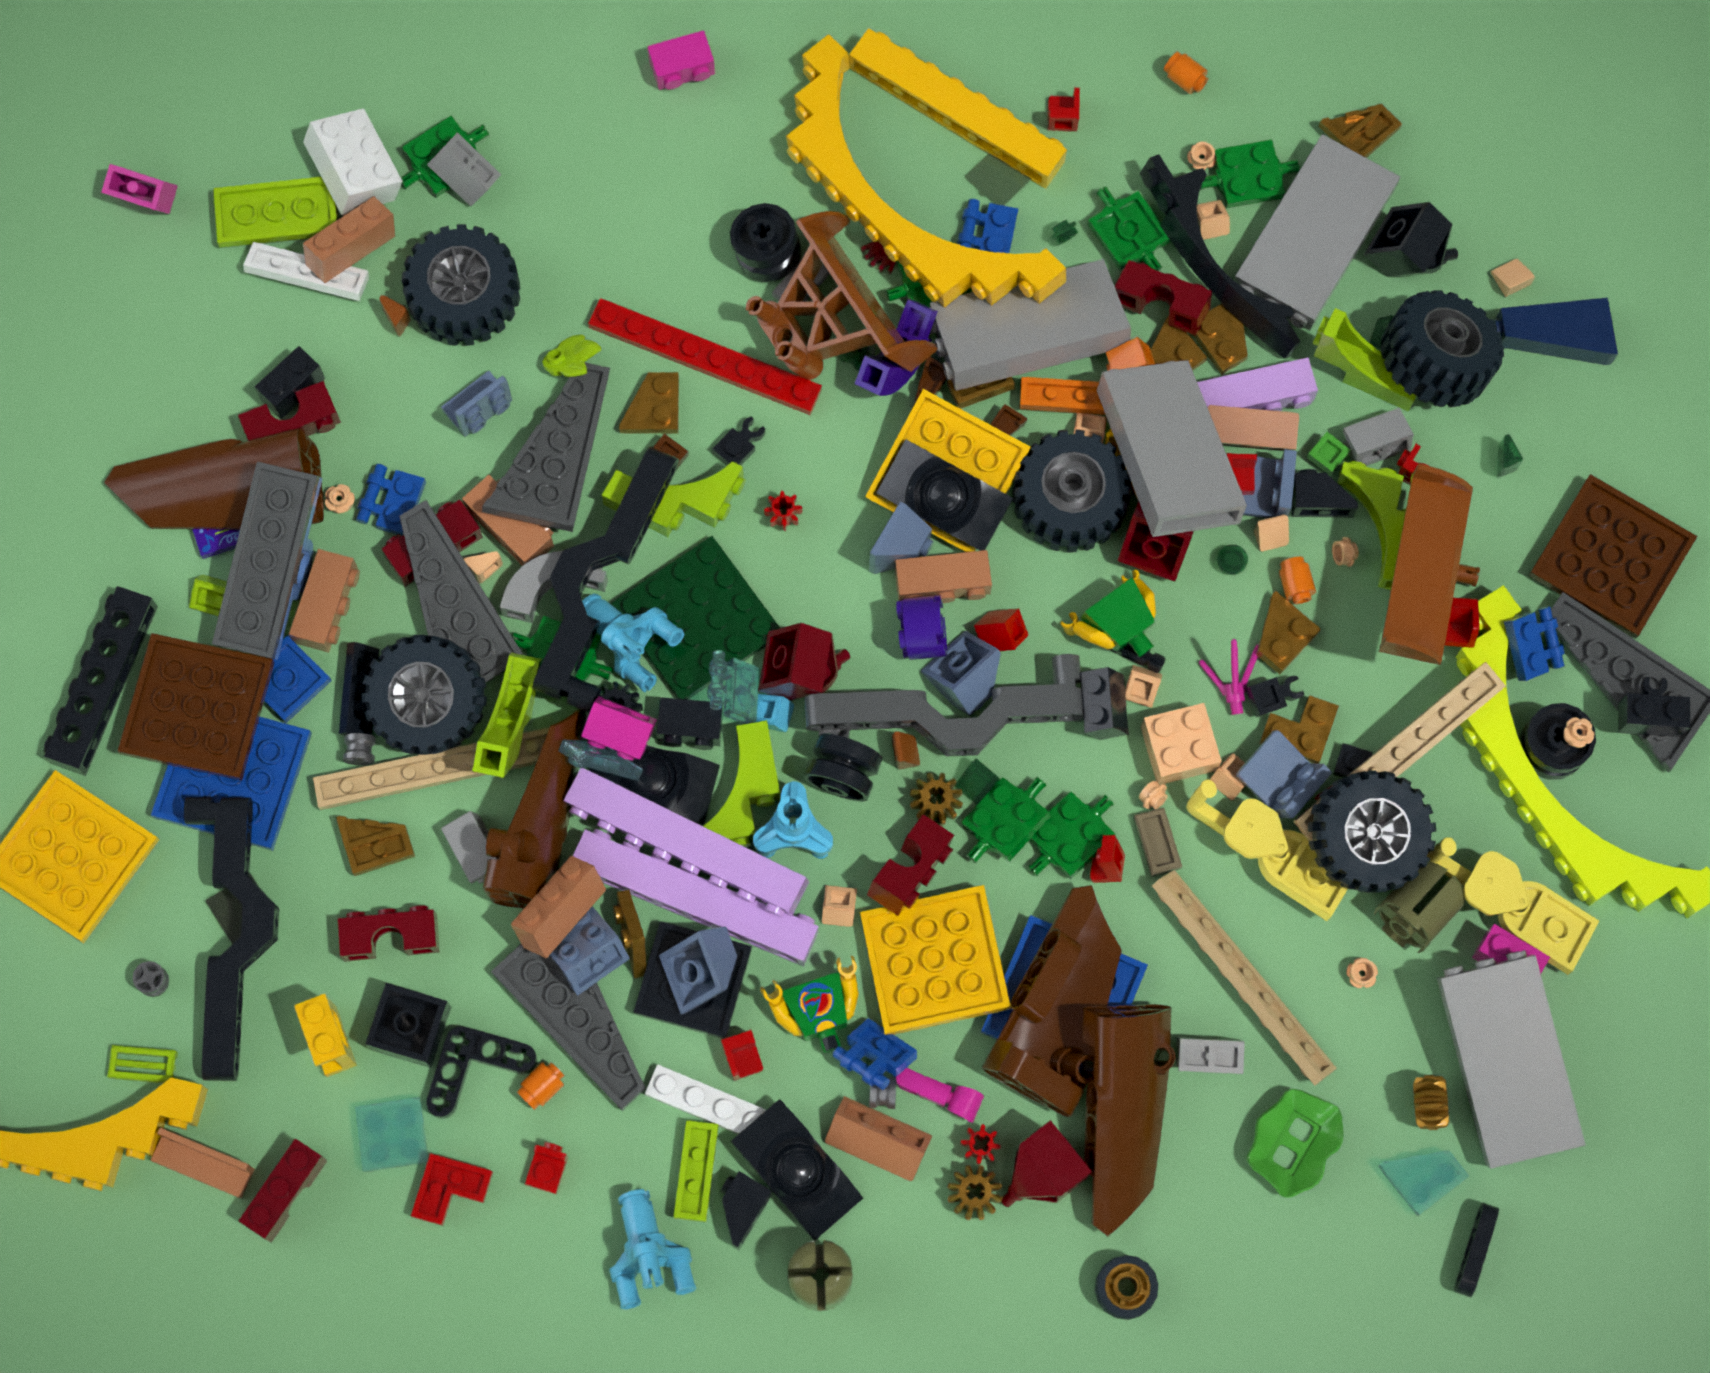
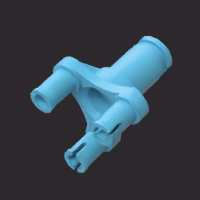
M590 594L582 602L587 615L600 621L597 633L602 636V643L614 653V671L623 679L632 681L643 692L651 690L656 684L657 677L640 665L639 661L640 655L644 653L645 645L653 634L656 633L670 646L674 647L682 641L684 637L683 630L669 621L667 615L657 607L651 608L645 613L632 616L631 614H622L606 600L601 599L600 595Z
M793 781L787 783L782 788L780 802L774 816L755 832L753 845L756 851L766 858L772 857L776 850L794 847L809 850L815 858L824 859L833 847V836L813 816L808 805L805 787L801 783ZM796 817L798 819H796V823H790L789 818Z
M644 1189L626 1192L618 1198L619 1205H622L621 1214L628 1241L624 1244L625 1251L609 1270L612 1282L616 1283L620 1307L621 1309L624 1308V1310L641 1305L635 1277L638 1273H641L643 1288L651 1289L653 1286L650 1275L653 1274L656 1287L662 1285L664 1279L662 1278L660 1267L667 1266L671 1268L677 1295L689 1294L697 1289L690 1267L692 1262L690 1249L667 1240L664 1234L659 1233L652 1201H649L650 1192Z

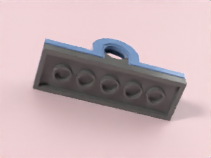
M257 461L212 644L278 660L292 601L298 600L301 597L311 571L313 543L312 540L308 539L323 478Z

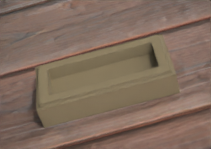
M1165 808L1134 815L1133 819L1151 877L1182 869V863Z

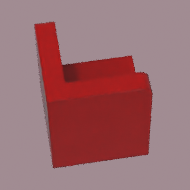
M1074 87L1072 97H1049L1048 131L1077 132L1080 113V87Z
M1227 453L1226 455L1242 494L1253 495L1255 492L1254 468L1257 463V454Z
M1453 597L1445 646L1474 648L1479 632L1478 599Z
M1019 608L989 611L974 625L978 638L999 651L1015 650L1029 636Z
M752 1030L721 1040L734 1081L763 1071V1065Z

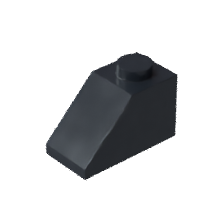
M1303 469L1295 472L1292 517H1354L1358 509V502L1327 473H1318L1315 469Z
M738 1171L735 1177L729 1175L720 1190L724 1194L722 1202L732 1245L738 1251L773 1195L770 1189Z

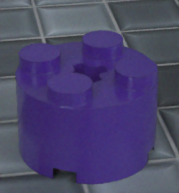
M941 595L904 598L903 601H897V616L902 629L898 631L900 649L903 651L904 659L918 660L947 657L945 617H943L940 608H943Z

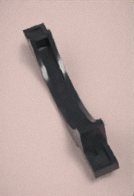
M1159 154L1150 157L1141 170L1140 176L1144 185L1150 190L1157 201L1159 209L1166 216L1160 224L1161 228L1188 266L1208 289L1212 291L1223 306L1284 359L1290 357L1301 343L1287 320L1295 314L1291 306L1265 300L1244 289L1222 270L1204 243L1197 218L1198 195L1202 183L1207 176L1204 169L1201 168L1174 178Z

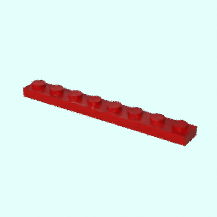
M602 298L599 299L588 323L589 328L810 416L822 391V385Z

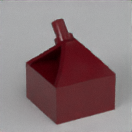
M1138 502L1117 561L1176 582L1194 531L1152 537L1141 505Z
M802 622L769 631L758 691L769 695L784 696L789 701L811 694L823 693L835 682L841 665L851 658L850 653L846 649H842L835 654L833 633Z
M1050 1120L1019 1145L1015 1156L1012 1183L1008 1187V1192L1002 1196L1001 1202L1006 1207H1010L1016 1201H1022L1023 1199L1058 1203L1083 1183L1092 1171Z

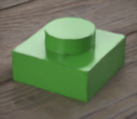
M1326 432L1308 453L1307 458L1331 476L1349 455L1351 449L1329 432Z

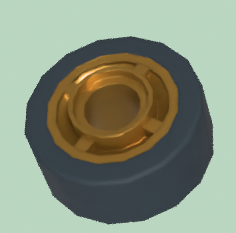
M1124 1255L1113 1258L1101 1268L1096 1277L1095 1293L1098 1303L1106 1313L1118 1319L1130 1320L1140 1317L1153 1306L1157 1299L1159 1284L1156 1273L1147 1262L1135 1256ZM1129 1279L1133 1282L1135 1292L1132 1296H1124L1120 1293L1118 1289L1120 1280Z

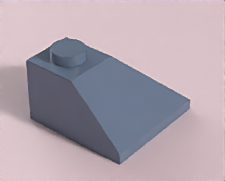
M901 501L870 551L869 572L873 574L895 569V560L917 558L921 555L926 557L934 543L931 540L932 528Z
M964 631L947 647V657L934 658L921 672L954 707L970 716L979 710L992 696L1001 653L992 645Z
M726 926L698 931L659 955L681 1014H686L727 990L737 954Z

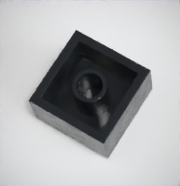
M386 983L365 1045L371 1051L431 1068L452 1007L446 1000Z

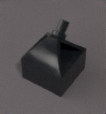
M1430 202L1392 207L1364 255L1387 277L1434 273L1442 265L1446 264L1447 261L1458 258L1456 248L1447 249L1453 224Z

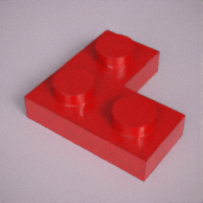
M430 1153L411 1217L443 1226L453 1195L484 1204L494 1172Z

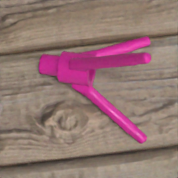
M1236 639L1231 640V684H1224L1204 660L1199 661V665L1217 685L1222 695H1226V703H1230L1231 715L1244 713L1242 701H1245V688L1258 658L1256 654L1259 646L1255 645L1241 682H1239Z

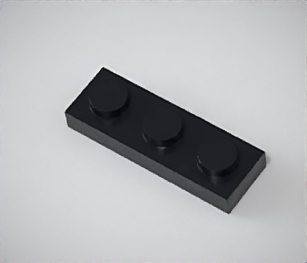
M358 642L347 644L339 734L341 735L352 733L372 735L373 723L367 720L364 713L367 711L366 703H362V693L366 691V684H363L364 677L369 675L372 669L369 665L373 659L379 658V648Z

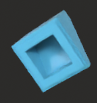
M758 694L750 723L767 720L768 729L787 732L794 704L784 696Z

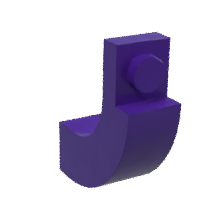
M907 299L897 331L905 342L912 340L932 342V339L928 338L938 311L915 300ZM883 352L874 356H864L854 384L879 396L891 395L910 380L918 367L910 372L885 357Z

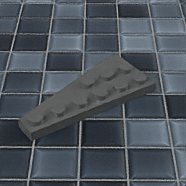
M584 362L587 367V373L568 379L554 404H551L545 417L536 426L505 476H502L498 482L495 491L483 504L482 512L573 532L610 368Z
M424 500L400 515V521L410 555L427 633L429 636H437L453 641L461 648L466 649L471 654L470 657L477 661L481 668V677L485 678L487 683L506 670L508 657L511 653L524 654L427 500Z
M1563 592L1551 608L1553 617L1557 618V636L1617 711L1618 703L1627 693L1643 694L1641 682L1645 677L1650 678L1649 684L1653 689H1659V680L1666 678L1668 686L1662 694L1663 696L1690 697V729L1681 737L1637 734L1669 773L1710 713V689Z
M522 944L491 971L498 981L621 1111L646 1089L597 982L577 996L559 966L550 956L546 959L525 949Z

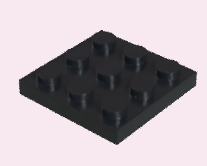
M660 921L633 1013L722 1039L727 1038L752 946L732 941L737 958L727 990L686 1014H681L659 955L698 931Z

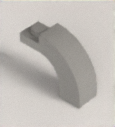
M562 551L540 555L527 562L513 575L504 591L500 604L502 616L533 623L541 597L553 588L550 576ZM603 568L594 570L586 588L605 592L608 583L606 571H602Z

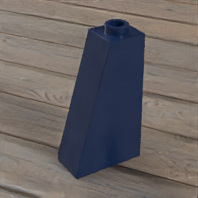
M1608 298L1500 308L1496 318L1493 319L1497 327L1496 332L1501 334L1502 345L1507 349L1600 365H1611L1618 355Z

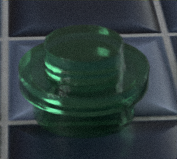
M1067 219L1052 228L1054 234L1050 236V239L1052 241L1055 240L1058 246L1067 242L1079 233L1075 228L1077 226L1076 222L1069 223Z
M1226 545L1217 555L1218 567L1228 575L1241 573L1248 563L1247 553L1238 545Z

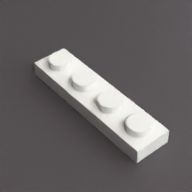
M253 242L243 264L244 272L357 301H360L369 279L368 270L350 266L324 283L306 266L304 254Z
M658 1064L645 1092L647 1097L709 1123L718 1124L719 1127L735 1134L742 1132L766 1111V1109Z

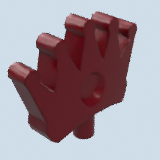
M872 241L861 247L862 252L869 250L868 254L865 255L866 261L874 257L870 263L872 268L881 262L879 272H882L883 269L890 265L888 274H892L896 262H893L886 255L884 246L879 241Z

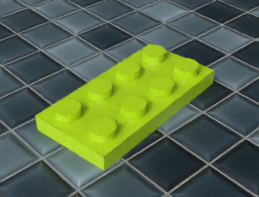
M322 177L213 188L219 248L251 245L253 242L270 243L308 239L338 220L337 206Z

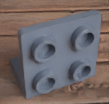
M487 371L441 406V408L463 436L466 437L470 433L475 434L486 425V421L493 415L504 413L513 400L507 379L504 376L496 379L490 371Z
M1285 449L1281 459L1257 457V463L1254 468L1255 492L1253 495H1243L1247 504L1243 515L1272 518L1284 514L1289 515L1292 506L1297 451Z
M1273 730L1238 770L1236 776L1262 803L1276 811L1279 818H1294L1332 774V771L1325 764L1310 763L1279 730Z
M593 906L549 955L559 966L577 996L630 959L618 935Z

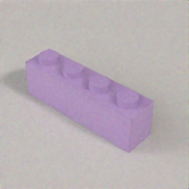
M1309 358L1197 382L1207 407L1209 405L1282 411V408L1294 406V408L1299 409L1309 406L1314 401L1318 392Z

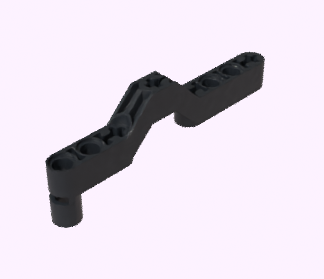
M649 447L606 534L562 551L550 576V580L564 619L535 676L532 689L557 700L564 696L567 698V704L590 714L594 701L598 696L600 697L602 688L577 678L576 675L597 634L600 621L587 615L581 595L594 570L619 561L628 565L631 563L676 472L679 463L678 458Z
M186 796L184 803L185 824L215 825L212 868L213 887L227 888L243 905L241 937L222 955H210L208 958L201 1070L203 1081H237L240 1062L244 971L278 941L279 907L249 876L253 819L251 797H221L220 803H215L213 797Z

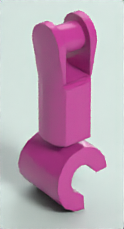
M906 1068L896 1077V1082L900 1089L914 1095H919V1097L944 1108L948 1104V1111L972 1124L984 1098L981 1092L963 1086H957L954 1092H952L951 1086L928 1076L924 1077V1075L909 1068Z

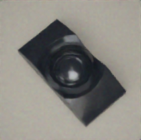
M907 439L877 491V494L896 505L900 501L905 503L920 518L980 551L986 550L1014 499Z
M647 745L641 759L634 758V760H627L616 754L617 750L605 746V749L595 748L589 771L692 822L704 826L720 769L719 764L684 752L668 751Z
M781 1099L777 1100L730 1141L813 1241L817 1240L863 1199L844 1172L828 1156L807 1128Z

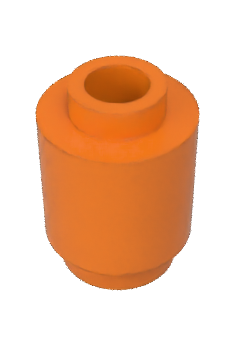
M1178 51L1171 56L1163 69L1168 74L1167 77L1188 94H1192L1194 91L1199 93L1209 80L1206 77L1207 69L1186 53L1182 55Z
M1292 557L1280 563L1281 570H1279V575L1286 600L1293 601L1294 604H1303L1312 600L1311 596L1316 593V588L1309 564L1304 561V557Z
M541 1062L520 1083L522 1087L517 1093L532 1109L535 1110L539 1105L543 1107L564 1086L561 1081L564 1074L552 1062L548 1066Z

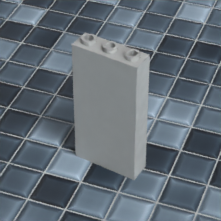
M1322 134L1237 272L1234 281L1244 289L1265 300L1291 306L1295 314L1293 317L1288 318L1289 322L1297 328H1305L1310 331L1395 191L1400 176Z
M1104 259L1066 268V283L1040 304L1033 297H1026L1018 285L992 306L985 299L980 300L973 292L960 295L945 308L938 301L930 303V308L938 311L930 334H936L937 339L934 340V343L937 347L938 357H944L943 370L946 380L952 379L956 391L1106 353L1131 340V327Z
M1169 361L1163 364L1111 369L1102 372L1097 393L1152 537L1240 524L1247 504L1189 361Z
M1525 950L1506 954L1507 960L1495 963L1494 958L1475 962L1476 968L1465 971L1462 966L1443 970L1445 976L1437 977L1485 1165L1490 1169L1586 1145L1536 955H1526Z

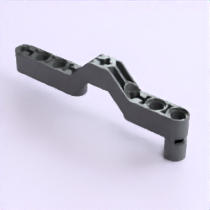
M1061 654L1052 658L1054 684L1004 686L993 689V702L978 718L946 719L927 702L926 692L922 690L811 694L804 698L806 729L809 731L847 730L845 726H849L850 730L914 728L946 757L978 755L1006 724L1069 722L1083 719L1081 688L1075 686V684L1080 683V657L1076 654Z

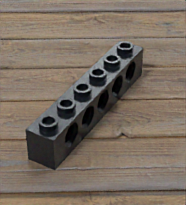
M119 586L116 587L114 594L108 596L105 603L106 613L102 622H98L94 628L92 635L94 641L91 648L86 650L81 658L80 666L82 669L79 676L72 680L68 690L69 699L66 706L61 707L57 714V727L53 736L50 735L44 744V757L50 764L86 776L158 608L151 597ZM120 619H130L126 627L116 628ZM117 646V651L113 656H104L105 650L108 647ZM105 674V679L101 684L92 685L95 676ZM93 703L90 712L80 714V708L83 704ZM81 731L80 738L73 743L68 742V736L72 732Z

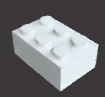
M364 108L310 122L303 143L341 215L349 213L373 196L382 204L395 201L403 181Z

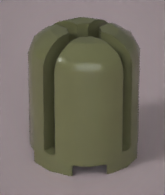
M1429 861L1425 868L1418 870L1419 875L1413 881H1407L1403 887L1392 890L1374 911V915L1379 911L1380 917L1385 923L1381 929L1401 947H1404L1407 943L1413 947L1421 948L1417 953L1423 952L1431 944V941L1463 907L1465 902L1463 887L1459 880L1453 876L1421 912L1416 914L1412 911L1448 870L1439 864Z
M815 1240L806 1242L794 1252L789 1260L788 1283L790 1292L797 1302L807 1309L821 1312L834 1309L845 1300L850 1292L853 1279L851 1259L845 1250L834 1242L823 1240V1245H815ZM817 1269H824V1273H829L828 1279L824 1280V1287H817L816 1280L811 1276V1274H816Z

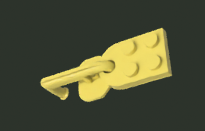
M1204 780L1186 804L1187 811L1221 834L1226 844L1248 859L1258 858L1259 869L1271 885L1325 921H1328L1348 889L1340 886V882L1332 881L1325 875L1327 872L1325 868L1319 867L1314 860L1317 854L1315 850H1310L1308 839L1299 832L1283 830L1277 812L1256 799L1244 800L1232 818H1228L1205 802L1207 798H1212L1216 795L1217 787L1213 781Z
M1450 837L1443 838L1441 842L1435 845L1434 851L1428 852L1427 857L1430 859V862L1448 869L1445 875L1449 878L1455 876L1463 886L1464 898L1471 906L1485 915H1498L1499 923L1504 930L1550 957L1548 963L1565 974L1569 975L1573 972L1599 920L1546 886L1532 881L1523 882L1518 866L1498 852L1489 851L1484 853L1478 859L1472 872L1448 857L1454 855L1457 849L1455 841Z

